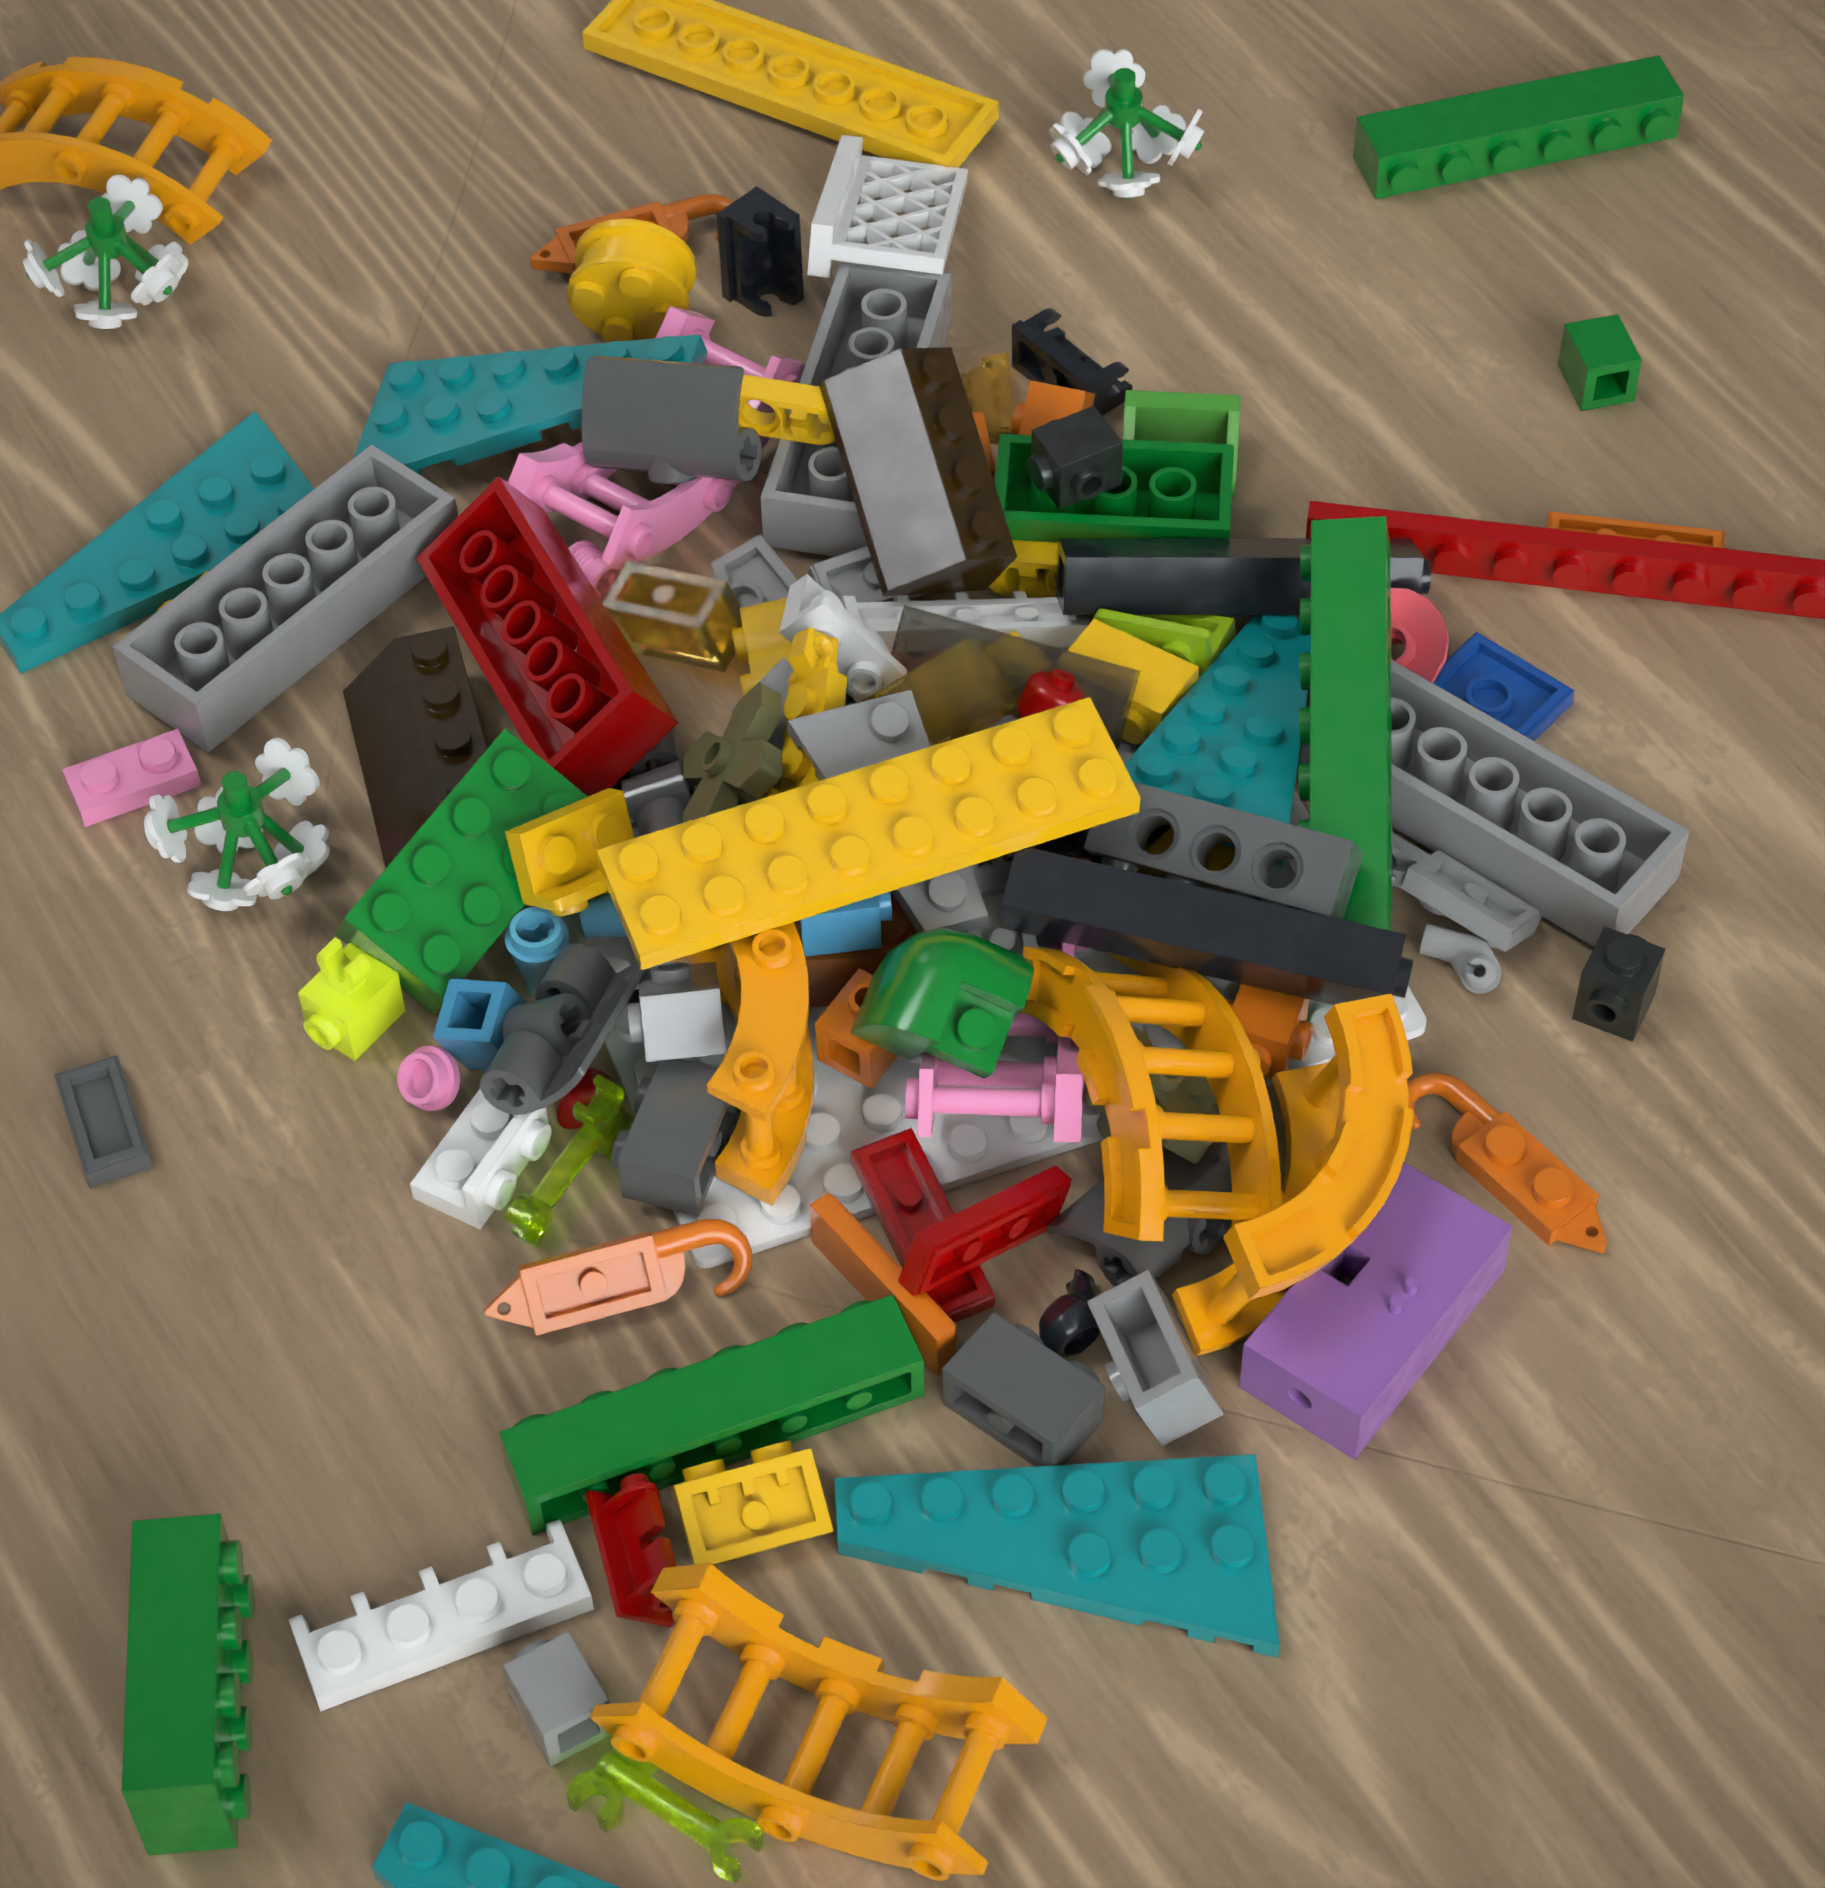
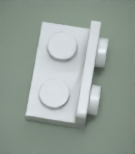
M808 574L790 585L779 632L791 643L794 634L808 627H812L814 630L832 638L839 639L838 671L847 676L846 693L857 703L882 697L906 681L907 669L890 654V649L886 647L882 638L872 629H867L850 614L834 593L824 590Z
M479 1089L410 1183L413 1199L481 1230L495 1209L501 1210L508 1204L514 1193L517 1178L530 1160H538L546 1150L552 1131L548 1123L546 1107L524 1115L508 1114L493 1107Z

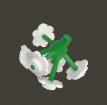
M1101 49L1092 55L1090 60L1092 69L1085 72L1083 82L1086 88L1092 89L1091 97L1094 103L1099 107H1103V109L1094 119L1088 117L1083 120L1077 113H1065L1060 119V125L1055 123L1048 130L1054 140L1050 148L1056 156L1057 162L1062 163L1067 169L1071 170L1077 166L1082 173L1089 175L1092 172L1091 167L1099 166L1102 162V157L1106 156L1111 150L1110 140L1099 131L1107 124L1120 129L1122 172L1105 174L1097 182L1099 187H1108V189L1113 190V196L1131 199L1145 194V188L1150 187L1151 184L1160 182L1159 174L1133 170V151H1137L1138 158L1145 164L1157 162L1162 154H1172L1167 163L1171 166L1179 154L1189 159L1193 150H1199L1202 147L1200 138L1205 130L1196 126L1203 111L1198 109L1185 131L1186 122L1179 114H1171L1167 106H1157L1153 112L1143 107V94L1138 88L1145 81V71L1138 63H1133V56L1126 49H1121L1115 54L1110 50Z
M120 174L113 175L107 181V192L102 197L92 199L89 202L88 209L91 218L87 221L85 230L75 232L70 243L60 245L58 253L48 258L37 242H32L30 239L24 242L28 251V257L23 259V265L27 271V277L39 289L46 286L50 292L53 291L59 298L65 295L59 281V275L55 269L61 265V277L68 284L79 285L83 283L90 291L99 290V300L89 301L88 304H75L74 312L76 318L88 320L89 326L103 330L121 327L122 319H134L137 317V310L132 308L131 304L114 303L111 301V282L117 279L121 270L120 264L115 258L122 255L137 269L135 278L140 283L133 290L131 299L135 303H141L143 306L148 305L152 300L161 302L175 290L181 276L188 267V259L181 254L182 247L177 242H172L166 247L157 244L147 251L126 234L133 228L138 233H147L152 227V220L157 219L161 215L163 206L157 196L149 193L150 187L145 180L136 178L131 182L128 177Z
M281 738L269 740L264 746V753L256 758L255 765L259 772L263 774L262 783L255 788L248 785L246 775L242 772H229L222 778V787L217 791L215 798L211 796L202 798L197 805L198 812L179 817L177 804L170 795L161 797L157 794L149 799L151 811L147 813L144 819L145 834L151 846L157 849L163 858H171L175 863L185 861L186 847L184 841L187 838L186 829L193 827L195 838L200 843L208 846L216 845L218 852L222 854L220 869L213 870L210 873L194 872L191 876V882L188 883L187 893L190 896L201 899L204 905L219 911H232L239 906L254 905L257 900V894L259 897L269 896L270 899H278L289 895L299 888L303 880L315 872L328 858L330 847L325 841L329 836V830L324 825L314 826L310 821H302L296 824L291 832L288 833L264 812L262 799L267 795L277 800L286 797L290 804L298 806L306 800V796L316 792L320 785L317 774L310 767L309 757L306 752L300 748L291 749L290 745ZM263 829L279 842L274 852L263 835ZM239 847L244 849L255 847L266 866L257 873V877L253 880L240 879V876L233 872L235 856Z

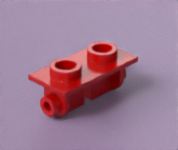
M632 1474L622 1479L620 1482L621 1490L614 1496L589 1490L585 1493L616 1617L669 1628L672 1627L675 1623L671 1608L651 1593L662 1569L677 1567L670 1540L658 1537L654 1541L652 1540L655 1535L666 1527L658 1499L659 1491L657 1485L649 1482L645 1474Z

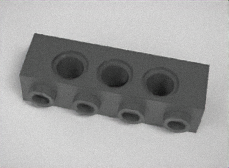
M1136 782L1133 783L1141 797L1139 813L1091 827L1083 848L1098 860H1101L1100 864L1137 873L1142 871L1163 879L1342 920L1344 919L1364 853L1353 841ZM1172 826L1174 840L1171 846L1161 854H1149L1147 842L1150 834L1158 827ZM1222 842L1234 843L1236 852L1231 865L1221 871H1210L1207 862L1210 851ZM1282 859L1296 860L1298 870L1293 882L1284 888H1271L1268 877L1272 866Z

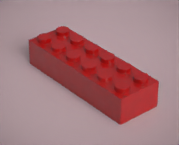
M498 476L416 558L525 745L588 797L605 789L612 788L679 723L544 509Z

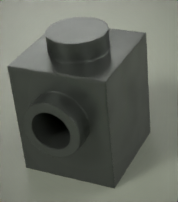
M1095 406L1086 408L1031 430V456L1027 458L1026 462L1028 474L1034 486L1039 491L1045 490L1060 510L1077 502L1092 499L1100 493L1122 485L1123 442Z
M1604 926L1581 972L1572 1019L1633 1042L1655 997L1666 949L1649 943L1639 936L1624 934Z

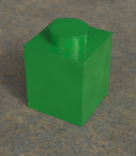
M1619 314L1564 324L1558 367L1580 411L1633 402L1635 400L1642 359Z

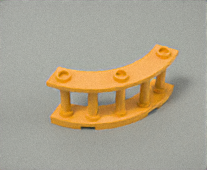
M68 57L64 64L47 66L44 61L21 68L0 81V104L6 108L0 116V190L22 183L52 182L79 186L105 194L107 192V181L113 175H124L131 182L136 178H141L148 183L150 187L149 193L157 196L162 202L163 210L156 220L171 229L190 245L219 225L223 219V216L206 202L227 170L236 176L264 155L273 140L245 117L213 97L208 104L198 97L181 90L184 85L183 81L153 69L123 61L96 57ZM74 114H92L76 138L49 133L59 117ZM118 116L153 126L133 157L99 145ZM22 124L26 126L22 132H17ZM174 135L191 143L210 156L189 189L153 168Z
M794 922L669 961L671 963L683 962L688 964L716 962L721 1005L725 1003L729 1008L737 1027L721 1065L707 1084V1093L742 1110L729 1142L715 1161L716 1177L770 1206L774 1204L790 1180L801 1157L807 1139L806 1130L815 1098L814 1059L807 1025L809 1016L808 972L803 946Z
M1024 946L1023 957L1033 961L1034 974L1024 1009L1020 1012L1044 1022L1058 1037H1070L1079 1048L1075 1061L1080 1072L1083 1073V1079L1092 1105H1104L1111 1137H1107L1100 1143L1104 1172L1105 1206L1103 1232L1141 1241H1163L1164 1221L1167 1217L1232 1220L1233 1226L1234 1224L1258 1218L1286 1203L1285 1195L1281 1190L1276 1129L1269 1095L1261 1071L1259 1053L1252 1046L1240 1020L1226 999L1211 982L1195 970L1182 967L1175 969L1147 962L1146 975L1094 972L1082 961L1065 952L1050 948ZM1130 1023L1159 1025L1176 1036L1187 1049L1145 1047L1137 1039ZM1149 1074L1206 1077L1220 1115L1164 1112L1159 1105H1156ZM1162 1139L1226 1142L1230 1161L1232 1192L1168 1190L1164 1184Z
M1392 994L1335 1004L1324 1016L1333 1042L1335 1056L1328 1063L1278 1072L1272 1077L1285 1125L1286 1167L1282 1191L1285 1195L1286 1203L1258 1218L1234 1224L1223 1236L1234 1263L1205 1280L1178 1288L1171 1294L1196 1357L1226 1348L1251 1336L1293 1284L1310 1277L1332 1262L1367 1228L1385 1204L1399 1177L1408 1150L1414 1109L1408 1108L1407 1079L1413 1073L1411 1055L1404 1025Z
M711 1563L662 1569L651 1593L674 1611L672 1617L676 1624L639 1701L595 1705L589 1717L613 1736L611 1744L619 1753L635 1761L650 1762L708 1797L756 1819L757 1825L762 1831L778 1840L796 1842L800 1837L861 1858L910 1868L926 1878L937 1881L947 1880L950 1874L984 1875L988 1861L958 1834L993 1751L1002 1749L1005 1744H1038L1048 1720L1041 1711L1003 1677L961 1676L923 1670L919 1681L916 1682L882 1673L885 1668L882 1658L857 1650L826 1636L822 1638L818 1647H815L779 1628L784 1614L748 1593ZM702 1636H709L740 1656L739 1663L743 1667L706 1746L663 1718ZM779 1677L814 1693L819 1702L782 1784L763 1777L732 1761L769 1680H776ZM855 1711L892 1722L896 1727L861 1810L838 1805L810 1795L845 1715L854 1714ZM934 1734L966 1739L932 1820L891 1817L923 1741L931 1740Z

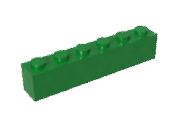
M1660 55L1357 116L1353 159L1374 199H1380L1675 138L1678 133L1684 94Z
M893 1294L875 1301H857L835 1315L809 1324L804 1322L791 1324L774 1336L746 1346L732 1345L716 1352L711 1358L683 1368H665L653 1373L645 1381L617 1391L593 1393L574 1406L548 1415L533 1414L518 1421L513 1427L499 1431L506 1468L532 1535L546 1531V1524L558 1519L561 1520L563 1525L590 1515L585 1493L591 1490L614 1496L621 1490L620 1482L622 1479L629 1475L645 1474L649 1482L657 1485L659 1491L684 1482L682 1472L684 1469L723 1459L726 1467L752 1458L750 1452L785 1441L794 1443L925 1396L924 1360Z

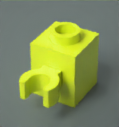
M335 937L316 956L321 971L298 992L304 1017L303 1027L312 1041L325 1050L335 1048L353 1061H356L406 1009L398 972L351 943L342 948L341 940Z

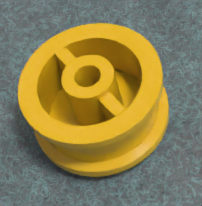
M636 219L604 221L592 226L582 234L575 251L576 270L569 279L567 301L576 318L586 327L601 335L605 342L654 339L670 306L690 310L688 293L693 288L696 280L697 262L692 250L679 236L654 223Z

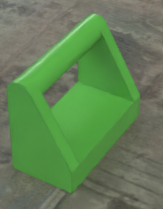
M1126 390L1123 439L1234 445L1232 497H1235L1241 395Z

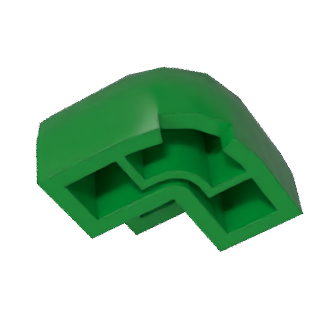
M945 928L918 932L887 953L872 977L850 1034L908 1060L926 1052L985 1079L993 1074L1015 1014L1024 1009L1034 974L1033 961L972 933Z

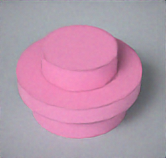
M440 1046L420 1047L408 1055L400 1064L397 1074L398 1088L404 1099L416 1108L423 1111L442 1110L453 1102L459 1090L460 1072L457 1062L449 1051Z

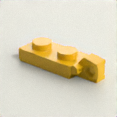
M812 627L794 634L788 658L794 672L791 673L788 679L790 686L788 687V694L784 703V715L786 718L782 752L783 773L779 788L781 792L819 781L815 776V768L803 749L798 750L787 733L788 720L845 706L847 676L838 671L839 639L816 631Z

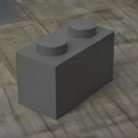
M685 1059L659 1061L653 1078H643L635 1099L634 1111L636 1117L630 1131L622 1129L619 1132L612 1152L611 1163L613 1168L619 1170L622 1197L694 1216L699 1215L716 1174L715 1161L729 1142L741 1113L740 1109L707 1093V1084L717 1071V1067Z
M995 1312L991 1314L942 1368L943 1405L1035 1467L1066 1465L1103 1422L1105 1385L1100 1383L1096 1374L1083 1363L1076 1360L1068 1362L1047 1348L1042 1339L1029 1327L1022 1324L1013 1325Z

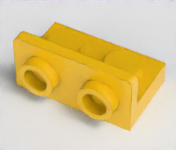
M611 788L505 831L523 904L550 910L554 916H566L583 911L589 906V899L602 893H609L598 866L596 850L634 838L624 792Z
M785 1441L751 1451L753 1461L751 1465L726 1471L723 1459L682 1470L685 1483L674 1485L671 1489L674 1504L677 1503L692 1564L711 1563L716 1565L833 1532L812 1449L794 1453L791 1441Z

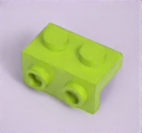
M1099 609L1093 618L1199 666V678L1236 637L1235 619L1220 615H1133Z

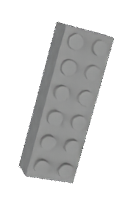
M841 261L799 383L820 386L824 380L900 348L945 347L952 325L951 274L943 273V275ZM780 439L760 497L763 538L770 547L833 557L868 546L836 440L826 445H814Z
M371 444L113 646L125 695L173 729H179L183 736L209 753L426 577L416 558L458 517L455 497Z
M1391 660L1392 827L1433 852L1442 851L1539 910L1540 915L1593 947L1604 926L1624 934H1629L1679 878L1690 830ZM1310 745L1301 746L1300 764L1310 763Z

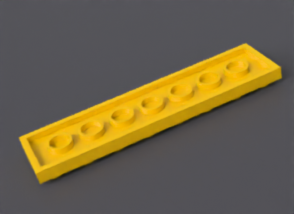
M612 0L582 32L583 46L588 51L836 141H840L841 135L863 137L862 150L887 159L959 168L999 119V101L714 0Z
M1088 697L596 850L597 862L640 969L644 970L1139 813L1141 797L1091 698Z

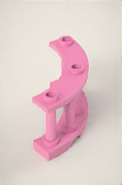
M672 306L669 307L655 337L700 334L708 351L704 364L740 366L744 368L745 375L799 383L806 365L798 360L772 355L767 367H763L710 341L709 333L715 320L695 311ZM750 400L748 402L758 411L765 413L774 412L773 408L758 400ZM759 436L761 451L770 437ZM582 442L573 447L561 443L544 451L519 453L508 480L510 485L543 508L546 513L556 511L609 538L601 558L602 561L609 565H622L642 561L661 553L679 542L697 528L712 512L721 511L729 502L733 489L740 482L738 480L698 477L691 481L674 483L677 486L676 488L659 498L649 501L607 480L617 469L595 468L589 465L584 456ZM591 497L619 511V516L586 501V499Z
M1072 857L1089 862L1092 861V858ZM1063 942L1049 943L1050 949L1065 952L1075 957V950H1088L1085 947ZM1018 1012L1015 1014L1007 1036L1045 1037V1044H1058L1057 1056H1044V1063L997 1061L993 1074L984 1079L923 1052L919 1079L907 1078L906 1119H918V1137H931L935 1113L1041 1117V1124H1054V1142L1081 1143L1083 1073L1080 1072L1075 1061L1079 1052L1078 1046L1070 1037H1058L1050 1027L1039 1019ZM948 1086H975V1087L1028 1088V1089H1001V1088L948 1087Z

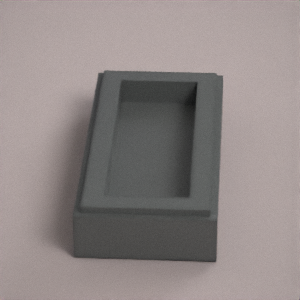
M118 1055L55 1074L89 1188L154 1168Z

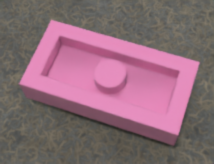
M179 729L62 769L67 788L84 827L149 805V799L153 795L159 794L161 797L170 795L172 797L202 786L198 770Z

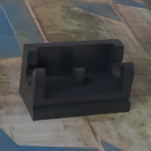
M756 186L716 214L722 295L729 302L736 300L759 316L770 317L772 315L771 305L767 301L760 299L761 296L773 294L778 296L780 301L792 306L804 299L800 215Z
M1053 308L1045 309L1024 322L1019 320L1012 325V367L1029 381L1032 380L1094 393L1093 406L1102 416L1125 402L1126 390H1133V386L1126 380L1121 382L1118 380V378H1122L1129 371V368L1123 363L1114 362L1103 368L1066 339L1065 332L1059 327L1046 332L1043 331L1048 325L1056 323L1061 318V314Z

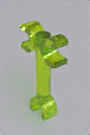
M597 1074L593 1080L596 1091L588 1106L578 1101L573 1106L572 1114L574 1118L582 1122L583 1125L532 1193H524L516 1198L504 1216L506 1221L515 1225L511 1231L512 1234L533 1247L546 1234L553 1217L552 1209L593 1154L597 1152L608 1159H612L614 1140L622 1128L630 1131L635 1116L626 1112L622 1107L624 1100L623 1087L602 1075Z
M613 1746V1752H606L597 1763L595 1770L584 1771L577 1775L569 1784L566 1794L568 1806L575 1812L592 1795H602L608 1799L597 1814L599 1827L607 1832L614 1828L622 1819L624 1812L623 1794L707 1848L710 1852L712 1868L719 1877L726 1881L737 1883L742 1876L740 1863L725 1853L726 1848L730 1844L742 1842L757 1852H760L764 1846L763 1833L758 1825L751 1820L735 1817L721 1822L649 1776L660 1768L650 1762H639L619 1753Z

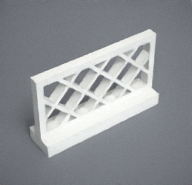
M841 135L811 223L807 275L830 278L835 261L943 275L967 185L968 169L947 168L940 165L862 155L863 137ZM911 190L912 192L905 193L903 191ZM878 197L882 198V199L876 200V201L873 200L874 198H878ZM932 204L936 205L935 207L931 208L927 207L928 205ZM904 212L906 214L897 215L896 213ZM872 219L875 221V222H871V223L865 222V221L872 220ZM929 227L930 229L923 231L920 228ZM896 234H897L898 236H900V237H896V238H891V237H889V236L896 235Z

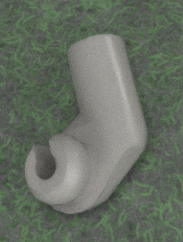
M1427 924L1420 947L1421 955L1450 962L1462 984L1473 993L1485 994L1497 987L1501 980V968L1486 940Z

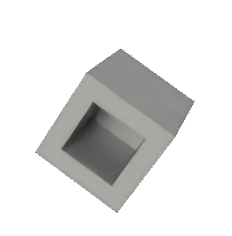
M568 1631L552 1640L542 1639L528 1644L516 1654L512 1661L503 1665L510 1699L549 1767L611 1735L589 1718L595 1705L610 1703Z

